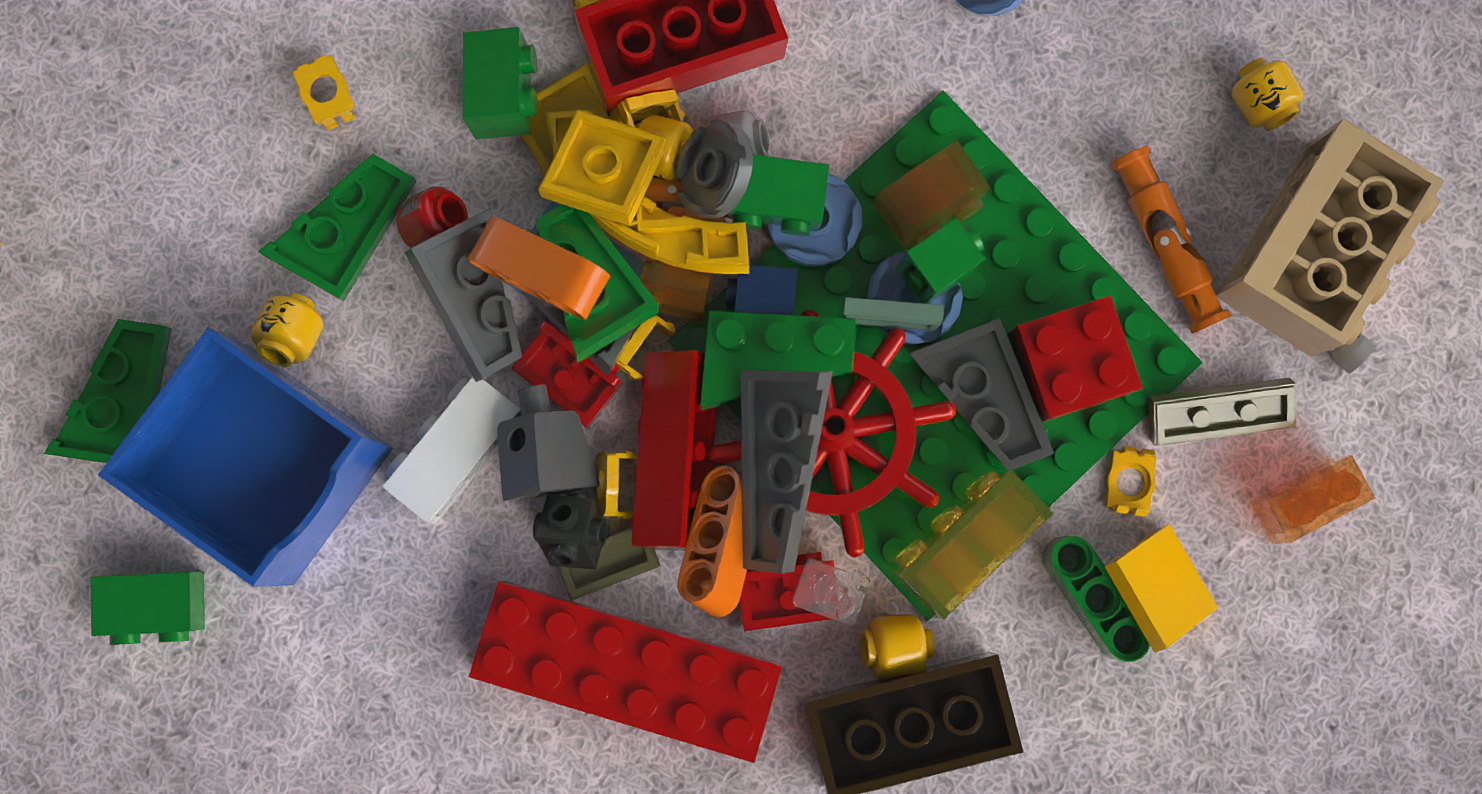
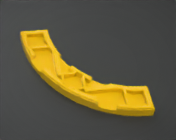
M594 109L582 110L591 114H595ZM576 110L546 112L548 133L554 155ZM646 196L643 197L630 226L589 213L596 223L608 234L649 258L675 267L698 272L750 274L746 222L724 223L701 220L685 215L678 217L656 207V203Z

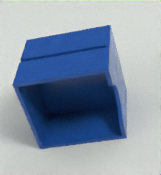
M208 327L98 476L252 587L295 585L394 448L285 370L257 354L254 348Z

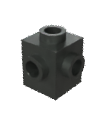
M568 493L565 496L547 494L543 510L537 513L533 523L534 540L538 542L547 561L551 566L596 570L601 549L606 543L608 525L606 519L602 517L594 498H589L579 493Z

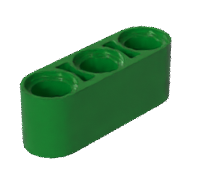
M1063 536L1051 540L1043 551V564L1099 649L1106 656L1123 662H1135L1142 659L1148 653L1150 645L1108 574L1105 565L1092 546L1085 539L1078 536ZM1066 544L1074 547L1078 554V563L1071 571H1065L1058 562L1059 550ZM1094 585H1098L1103 589L1106 600L1104 606L1096 612L1091 611L1085 601L1087 590ZM1125 625L1132 632L1133 642L1128 650L1119 652L1113 643V636L1119 627Z

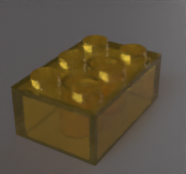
M993 470L989 474L984 473L964 492L969 500L961 508L958 505L953 508L949 507L929 526L935 533L925 543L922 540L918 542L915 540L895 558L894 561L900 567L892 575L932 617L944 620L1054 514L1012 470L996 474Z

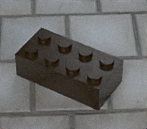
M990 651L928 666L923 671L891 679H877L802 698L826 794H863L1024 753L999 655Z

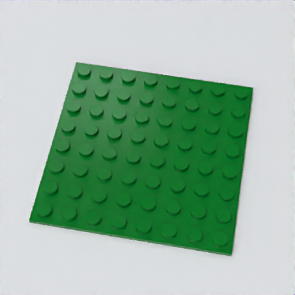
M944 90L844 180L858 199L862 208V227L854 247L842 259L826 266H803L788 260L772 245L752 265L797 269L793 315L801 316L805 310H813L819 317L841 318L842 304L845 297L866 299L869 280L881 262L896 253L912 249L957 218L963 227L969 225L978 234L984 245V250L981 253L985 260L967 278L959 282L963 295L960 314L949 331L931 343L915 346L903 344L887 367L904 388L912 407L949 400L909 353L998 318L1001 319L1012 346L1008 333L1018 325L1110 295L1143 389L1043 422L1044 430L1054 454L1010 471L1006 470L957 410L955 416L950 420L916 426L915 448L906 471L938 492V504L932 508H927L895 487L877 503L858 511L864 541L863 553L926 621H929L1149 414V396L1171 393L1203 363ZM727 287L668 340L677 351L695 350L705 354L709 311L735 312V306H726ZM857 325L855 352L871 358L885 335L879 332L876 326ZM845 373L831 377L837 407L857 379V376ZM873 388L854 418L890 412L880 393ZM741 398L725 402L741 420ZM894 431L857 437L888 459L890 458L894 445ZM846 454L853 491L863 488L879 476ZM826 458L812 479L810 491L834 495L828 460ZM830 516L841 528L839 516Z

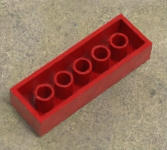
M498 581L468 677L755 763L783 666L781 663L515 583Z

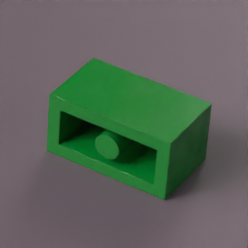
M519 27L463 32V120L476 140L531 134V116H536L538 113L536 91L534 87H531V73L537 72V55L534 45L527 44Z
M753 154L752 174L746 192L737 206L723 218L733 219L732 223L746 222V229L752 230L761 229V225L764 223L781 226L780 232L789 235L808 236L810 230L818 231L823 222L830 164Z
M955 218L907 251L895 270L917 301L922 304H929L967 278L985 260L981 253L984 250V245L972 227L969 225L963 227L958 219Z
M204 572L91 577V636H109L110 645L141 643L140 634L158 633L159 642L189 641V631L205 630Z

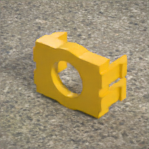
M323 55L314 59L315 62L311 64L305 63L298 66L297 70L292 72L299 87L300 97L308 107L317 126L323 123L329 131L339 126L335 119L338 116L345 123L356 119L351 111L356 109V106L349 93L348 83L340 73L332 55L327 57ZM320 77H330L337 84L336 95L328 102L315 101L310 93L312 83Z
M673 89L626 98L617 105V108L610 112L609 116L611 120L635 127L634 122L642 121L650 115H659L683 121L685 114L679 106L677 93Z
M655 315L640 324L615 363L620 368L619 370L628 375L627 378L630 381H639L644 376L627 365L654 326L668 336H674L675 329L671 322H665Z
M1123 446L1119 451H1112L1110 470L1106 477V508H1111V511L1127 514L1129 511L1130 514L1146 517L1150 513L1151 497L1156 484L1154 474L1157 457L1155 450L1142 449L1141 452H1137L1136 447ZM1126 468L1137 470L1144 480L1141 492L1135 496H1126L1117 487V476Z
M632 451L598 453L595 469L600 485L594 487L595 503L602 516L630 519L634 512L617 511L619 459H638V457Z

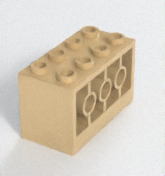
M1341 119L1309 143L1216 293L1217 298L1310 357L1326 351L1331 352L1345 344H1352L1365 326L1366 321L1361 317L1370 303L1372 305L1376 304L1387 291L1391 280L1386 278L1392 266L1394 263H1401L1412 250L1415 239L1411 235L1417 225L1425 223L1437 209L1440 199L1435 196L1444 180L1346 119Z

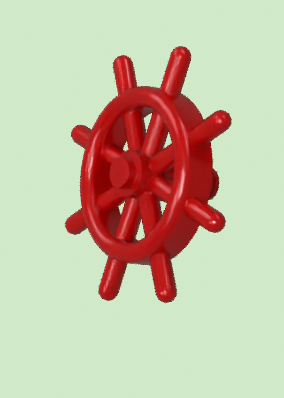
M805 310L801 314V316L819 317L813 310ZM894 327L888 331L871 358L858 352L854 353L853 372H849V374L857 376V379L838 407L836 406L832 381L830 383L812 479L827 458L834 495L810 491L806 512L825 516H839L845 550L851 557H859L864 552V541L858 511L877 503L895 487L927 508H932L939 502V495L936 490L906 470L911 462L915 448L916 426L950 420L956 414V407L950 401L912 407L904 388L887 369L906 340L905 331L899 327ZM873 388L880 393L890 412L854 418ZM894 431V445L890 458L888 459L857 437ZM742 440L712 446L708 450V459L714 464L742 460ZM846 454L879 476L863 488L853 491Z

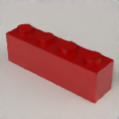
M687 350L645 353V364L642 373L644 378L641 379L643 388L641 417L638 422V460L634 472L636 487L634 513L631 518V546L654 550L685 551L701 484L705 476L713 470V463L708 459V450L714 446L717 407L706 410L700 407L705 354L701 352Z

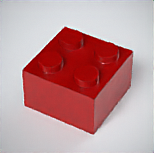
M1111 295L1018 325L1008 333L1021 372L1042 423L1143 389Z

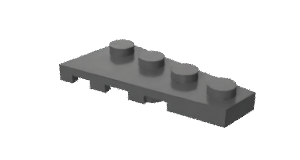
M741 370L743 569L781 574L795 570L833 371Z

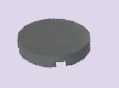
M719 119L709 121L711 123L709 126H700L690 135L682 148L676 170V178L682 179V191L677 190L680 202L686 211L707 219L724 217L733 210L745 194L752 174L753 151L749 137L741 127Z

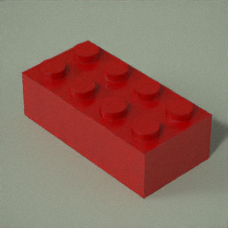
M604 0L574 10L576 31L607 117L626 98L673 89L678 94L784 59L788 43V36L774 0Z

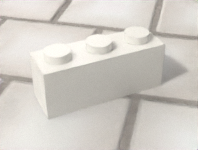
M466 377L462 378L450 391L447 400L451 403L441 416L438 417L434 414L428 418L416 434V437L420 439L417 445L409 454L405 452L400 453L385 472L389 479L382 487L427 524L435 525L497 450V427L500 422L522 416L521 409L484 379L475 382L473 377L470 380Z

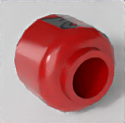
M432 186L402 202L397 210L396 223L404 243L409 248H413L467 220L468 212L464 202L451 190Z

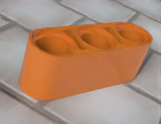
M491 216L467 258L470 263L491 276L582 320L587 319L610 278V275L605 270L589 260L495 216Z
M729 466L714 468L705 476L701 484L677 583L679 595L684 600L716 618L730 614L737 607L747 569H743L742 475Z

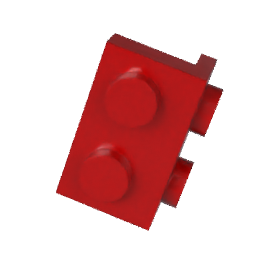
M544 320L538 327L541 330L540 333L524 351L522 358L518 359L511 369L532 386L546 385L549 399L564 411H575L580 417L581 424L588 429L623 385L622 381L615 375L620 368L615 364L608 376H606L588 357L577 363L570 339L557 326L554 328Z
M822 552L797 555L795 570L792 572L781 574L747 569L740 597L744 632L840 618L834 576V560L823 561Z

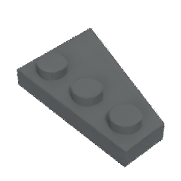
M1000 318L909 353L944 396L955 405L956 410L1007 471L1054 454Z

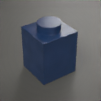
M749 265L750 274H738V277H728L726 306H735V312L793 315L797 269Z

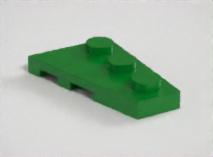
M372 154L330 189L329 195L307 214L305 212L302 213L291 223V228L274 242H268L258 253L344 302L397 215L400 205L406 200L417 181L413 176Z
M561 204L536 219V230L539 237L589 260L610 275L586 320L579 319L561 310L577 363L659 313L657 301L588 212Z
M709 311L700 407L706 410L718 407L720 403L741 398V370L833 371L832 377L853 372L856 319Z
M118 319L90 369L92 375L78 400L74 399L65 414L68 416L57 438L50 441L44 454L107 463L160 392L172 328Z

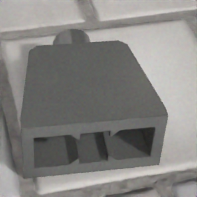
M546 385L530 386L518 390L522 416L502 421L497 427L503 501L547 497V494L565 495L599 486V479L579 415L575 411H551Z

